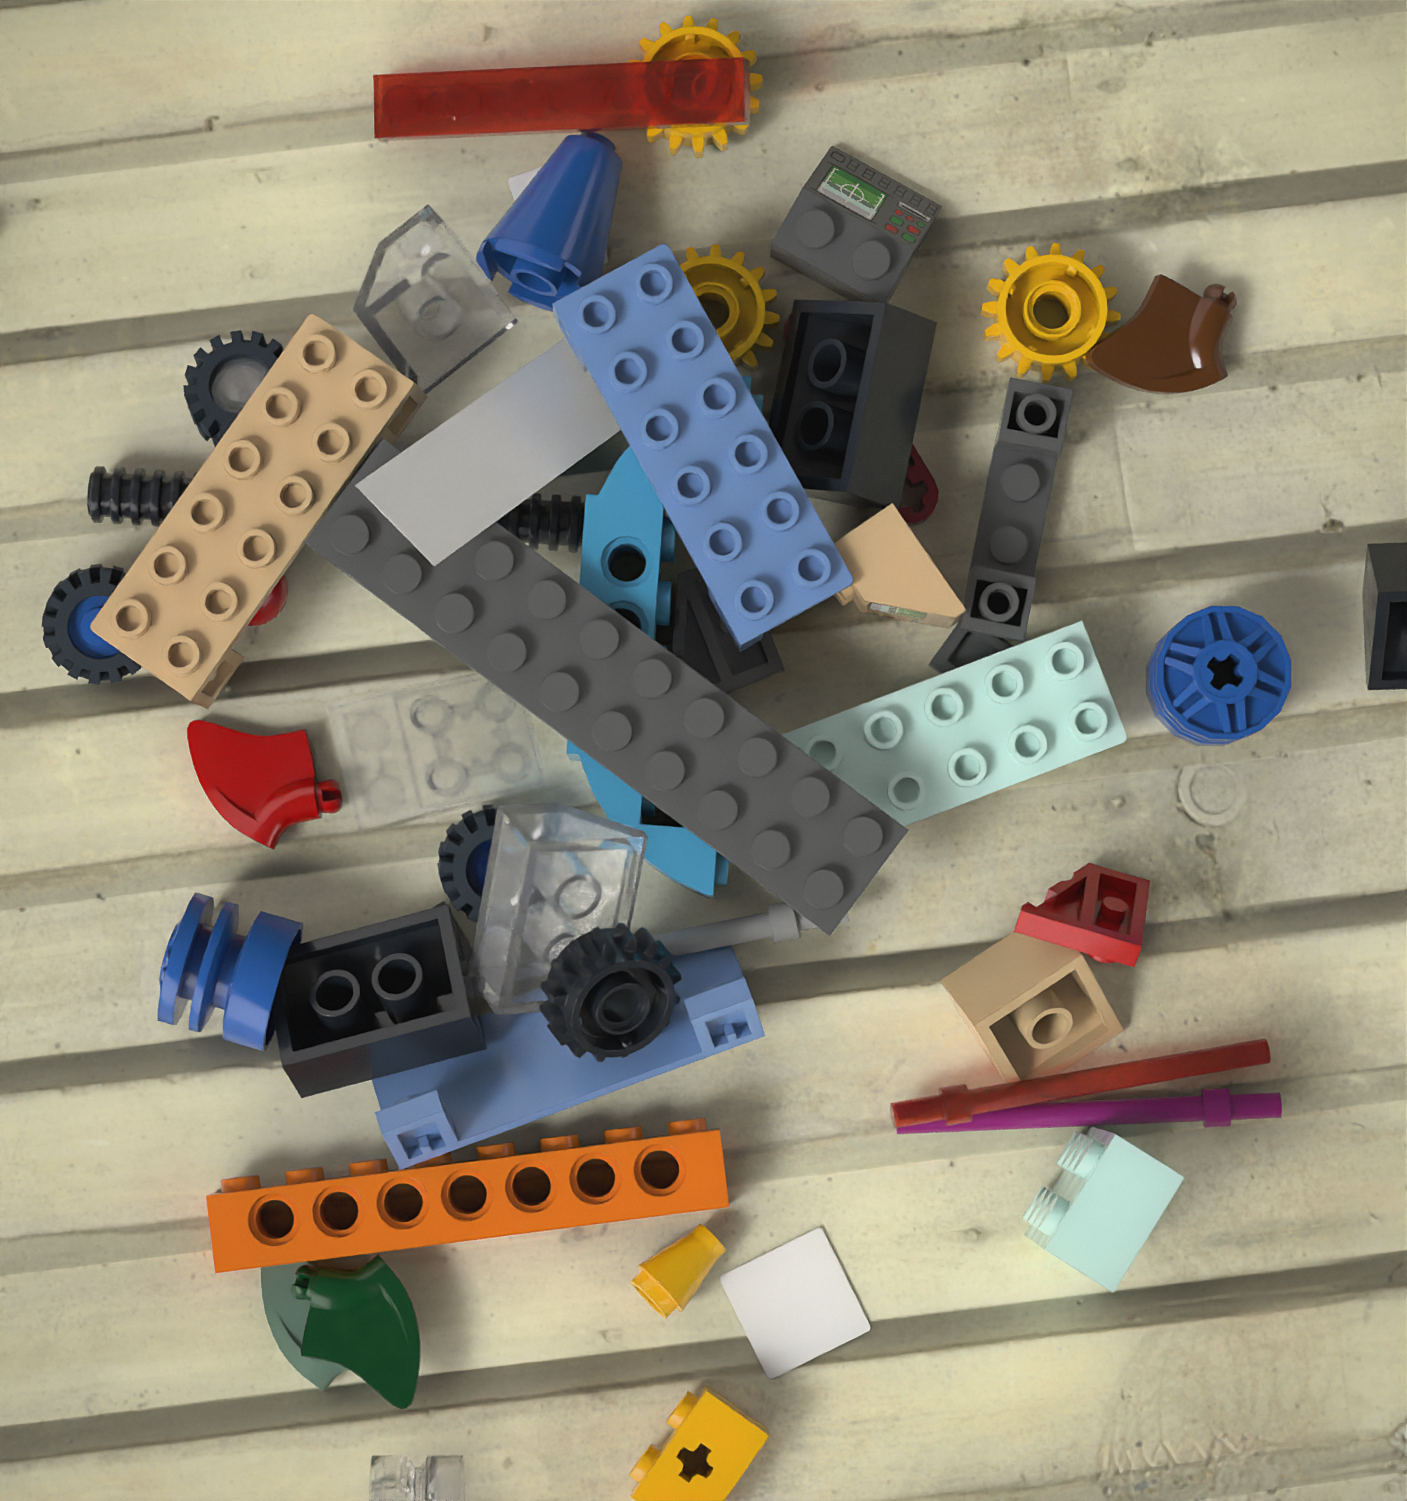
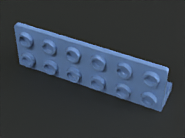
M661 244L552 303L555 320L584 372L589 371L708 586V596L739 652L761 641L764 633L852 585V575L668 245Z
M732 945L674 956L672 964L679 971L682 980L674 985V990L679 995L680 1001L674 1005L669 1019L670 1022L650 1044L629 1054L627 1057H606L603 1062H597L589 1052H586L581 1058L574 1056L566 1044L561 1046L548 1029L547 1025L549 1022L540 1012L539 1005L548 1000L545 993L481 1016L487 1046L486 1050L372 1079L381 1109L375 1112L381 1134L400 1170L764 1037L765 1033Z

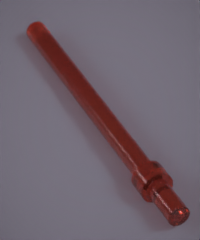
M1264 1038L968 1089L965 1083L939 1088V1095L890 1103L891 1119L894 1128L943 1120L946 1126L972 1122V1115L1269 1064L1271 1061L1270 1049L1267 1040Z

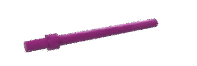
M1228 1088L1202 1089L1201 1096L896 1109L897 1134L1198 1121H1203L1204 1128L1230 1127L1231 1120L1281 1118L1282 1102L1280 1092L1230 1094Z

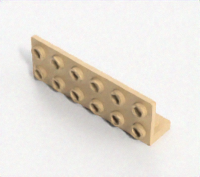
M316 314L308 315L90 625L91 630L188 700L209 709L245 658L232 649L233 645L305 545L307 538L329 511L378 440L382 441L384 438L392 445H395L428 396L409 378Z

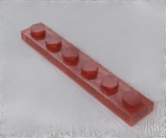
M745 57L373 75L374 138L380 141L750 125L749 60Z

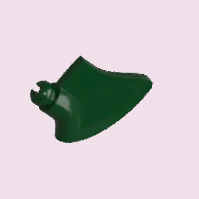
M379 1255L356 1270H343L323 1265L320 1270L310 1265L298 1267L295 1273L297 1275L295 1284H292L291 1293L296 1299L311 1301L303 1335L301 1356L345 1367L362 1378L393 1406L401 1410L408 1409L414 1401L418 1384L421 1341L413 1303L396 1274Z

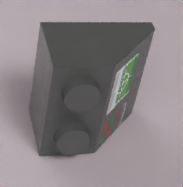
M831 146L803 186L771 243L770 257L849 301L889 303L942 206L840 149Z

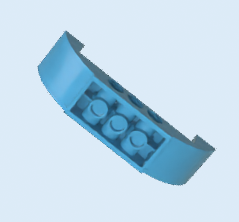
M743 376L742 379L750 392L752 376ZM751 394L762 413L763 395ZM629 446L617 460L599 495L586 494L579 584L621 616L633 620L640 626L641 631L656 641L657 625L669 626L672 581H660L662 562L674 563L677 530L670 518L665 516L666 511ZM623 556H634L643 561L646 567L638 579L624 582L612 576L610 573L612 565ZM567 740V755L570 761H581L591 790L612 826L642 860L672 882L706 898H713L714 885L727 886L729 861L684 827L642 824L643 816H655L656 806Z

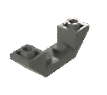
M1010 377L993 447L968 573L964 600L966 611L962 616L961 630L1024 642L1036 583L1034 573L1056 461L1062 451L1073 395L1072 389Z

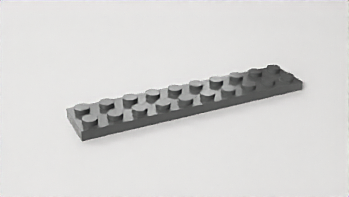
M383 438L307 538L305 544L830 936L909 830L497 522L490 525L439 564L433 566L355 486L402 452Z

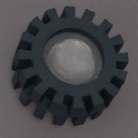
M241 330L231 331L232 342L223 344L220 335L209 340L213 350L208 354L200 347L193 355L197 366H187L185 378L188 385H183L188 409L200 435L206 441L212 438L215 447L283 352L282 344L275 339L266 344L263 333L252 331L251 340H244Z

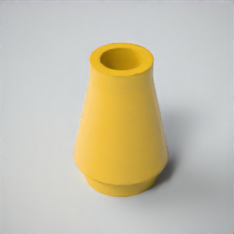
M699 1223L690 1233L639 1264L640 1273L630 1282L640 1296L658 1314L666 1319L675 1309L680 1312L685 1309L715 1262L726 1252V1249L705 1226Z

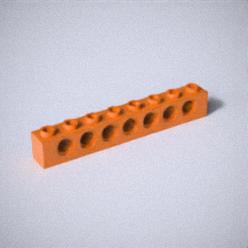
M705 1118L667 1122L669 1133L667 1135L643 1138L642 1126L604 1130L605 1143L579 1146L578 1134L554 1136L540 1139L541 1151L516 1154L514 1142L476 1147L477 1159L452 1162L450 1151L413 1165L414 1167L401 1170H388L387 1158L348 1163L350 1175L324 1179L323 1167L285 1171L286 1184L261 1187L259 1175L222 1179V1192L206 1196L215 1273L727 1208L730 1205L720 1128L707 1129ZM666 1151L677 1160L679 1174L672 1184L665 1187H655L644 1179L641 1171L642 1161L651 1152ZM590 1159H601L612 1167L615 1174V1183L610 1191L602 1195H592L582 1189L578 1181V1171L584 1162ZM527 1167H536L548 1175L551 1190L549 1196L544 1201L528 1203L517 1195L514 1183L520 1170ZM471 1175L482 1181L486 1188L487 1198L481 1209L469 1212L455 1205L451 1196V1188L458 1177ZM397 1184L412 1185L420 1192L423 1204L421 1212L416 1218L410 1220L400 1219L390 1211L388 1195L390 1190ZM334 1192L349 1194L358 1205V1217L350 1227H336L325 1216V1202L329 1195ZM279 1200L291 1208L294 1214V1224L287 1235L275 1236L263 1227L261 1212L268 1201Z

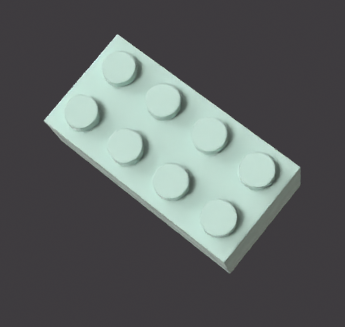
M1091 1126L1086 1135L1075 1131L1066 1143L1056 1161V1164L1064 1168L1052 1190L1041 1186L1030 1201L1022 1216V1219L1030 1223L1024 1235L1047 1252L1114 1293L1185 1177L1117 1134Z

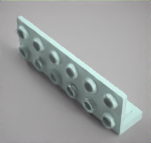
M1083 621L782 735L903 826L1124 743L1127 739Z

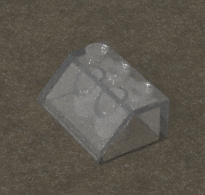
M558 802L498 805L468 972L469 978L496 1015L540 1012L539 1005L548 1000V997L540 988L541 982L547 980L552 960L573 939L592 931L593 928L598 926L600 929L615 928L618 923H624L630 930L648 836L643 830Z

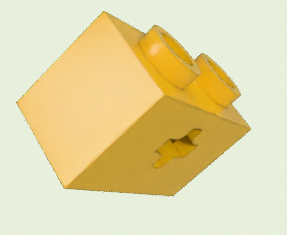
M707 1385L698 1397L687 1391L666 1421L667 1424L675 1429L660 1450L650 1444L628 1476L637 1481V1484L632 1489L631 1498L635 1501H724L769 1438V1429ZM702 1443L708 1448L706 1461L711 1467L707 1471L697 1467L688 1475L682 1471L684 1457L679 1451L683 1447L694 1451Z

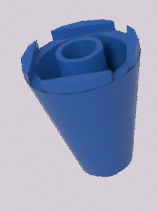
M583 131L580 135H568L564 138L481 243L476 255V264L489 280L493 281L498 272L512 282L508 291L509 294L540 309L553 312L552 303L601 277L622 169V160L615 152L616 147L612 141L592 131Z

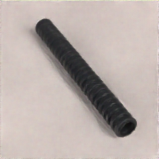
M96 466L89 477L87 495L88 514L91 516L93 523H101L104 517H111L113 524H121L124 518L131 519L133 525L140 526L144 520H151L152 526L159 527L193 478H186L184 471H175L173 477L166 476L164 470L159 469L155 470L153 475H146L143 468H136L133 474H126L124 467H116L113 473H107L105 466ZM534 493L531 499H526L496 522L522 542L529 543V547L533 550H538L539 544H546L549 547V551L557 552L559 545L568 546L569 552L577 553L578 548L582 546L584 502H581V496L573 495L571 501H562L560 494H553L551 500H542L541 493Z

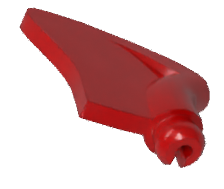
M194 720L189 723L187 727L189 750L194 769L205 794L222 818L250 839L274 850L289 827L298 823L321 819L322 813L334 814L341 810L343 801L339 782L334 779H327L323 782H318L313 753L305 729L278 735L262 736L239 732L203 720Z

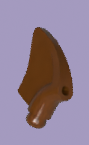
M1162 274L1156 275L1140 308L1121 327L1096 343L1086 353L1085 360L1087 365L1114 382L1146 393L1173 395L1213 385L1228 377L1221 348L1224 336L1233 319L1230 312L1237 304L1236 295L1234 292L1229 294L1223 293L1226 286L1211 284L1205 288L1203 297L1187 287Z

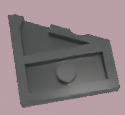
M696 567L678 574L672 654L726 694L785 671L770 631L763 634L761 641L739 652L708 596L709 588L698 568Z

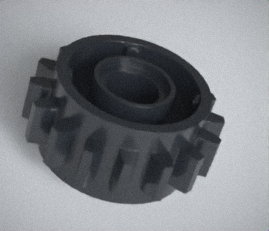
M618 923L615 928L600 929L598 926L593 928L592 931L570 941L560 954L552 960L548 978L546 981L541 982L540 986L548 997L547 1001L539 1005L540 1012L549 1022L547 1027L560 1045L566 1044L574 1056L581 1058L586 1052H589L597 1062H603L606 1057L624 1058L650 1044L662 1032L665 1026L669 1024L674 1005L680 1001L679 995L674 990V985L682 980L681 974L672 964L674 957L660 940L656 941L647 929L641 927L632 934L624 923Z

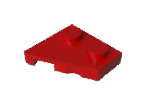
M1088 863L1075 871L1072 879L1060 881L1050 887L1044 902L1037 907L1029 902L1022 905L1014 932L1084 952L1092 959L1102 963L1118 962L1135 967L1142 948L1150 880Z

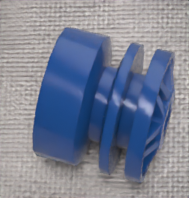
M1210 606L1187 615L1156 643L1146 666V695L1155 717L1173 736L1196 746H1225L1261 731L1281 712L1291 688V659L1282 636L1262 616L1239 606ZM1227 660L1233 665L1229 676L1236 683L1235 685L1227 683L1221 688L1216 689L1210 684L1214 673L1207 665L1209 663L1216 666L1220 662Z
M195 892L189 901L182 919L174 927L165 951L159 976L158 1021L177 1025L188 1001L192 1000L189 1030L202 1032L211 1018L215 1007L225 1010L223 1017V1040L266 1051L276 1031L272 1012L275 993L290 947L300 944L302 941L303 923L260 911L251 925L247 936L237 934L239 904L226 901L214 927H212L214 897Z

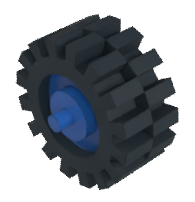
M102 564L91 565L90 568L84 570L79 568L71 572L65 580H61L48 598L41 626L44 631L43 641L45 647L51 651V659L58 667L62 665L68 670L67 675L78 680V677L88 679L89 684L100 685V681L110 680L112 684L122 681L125 675L129 673L133 675L141 669L138 663L95 634L90 628L92 621L126 575L123 572L124 568L114 565L113 568L102 567Z

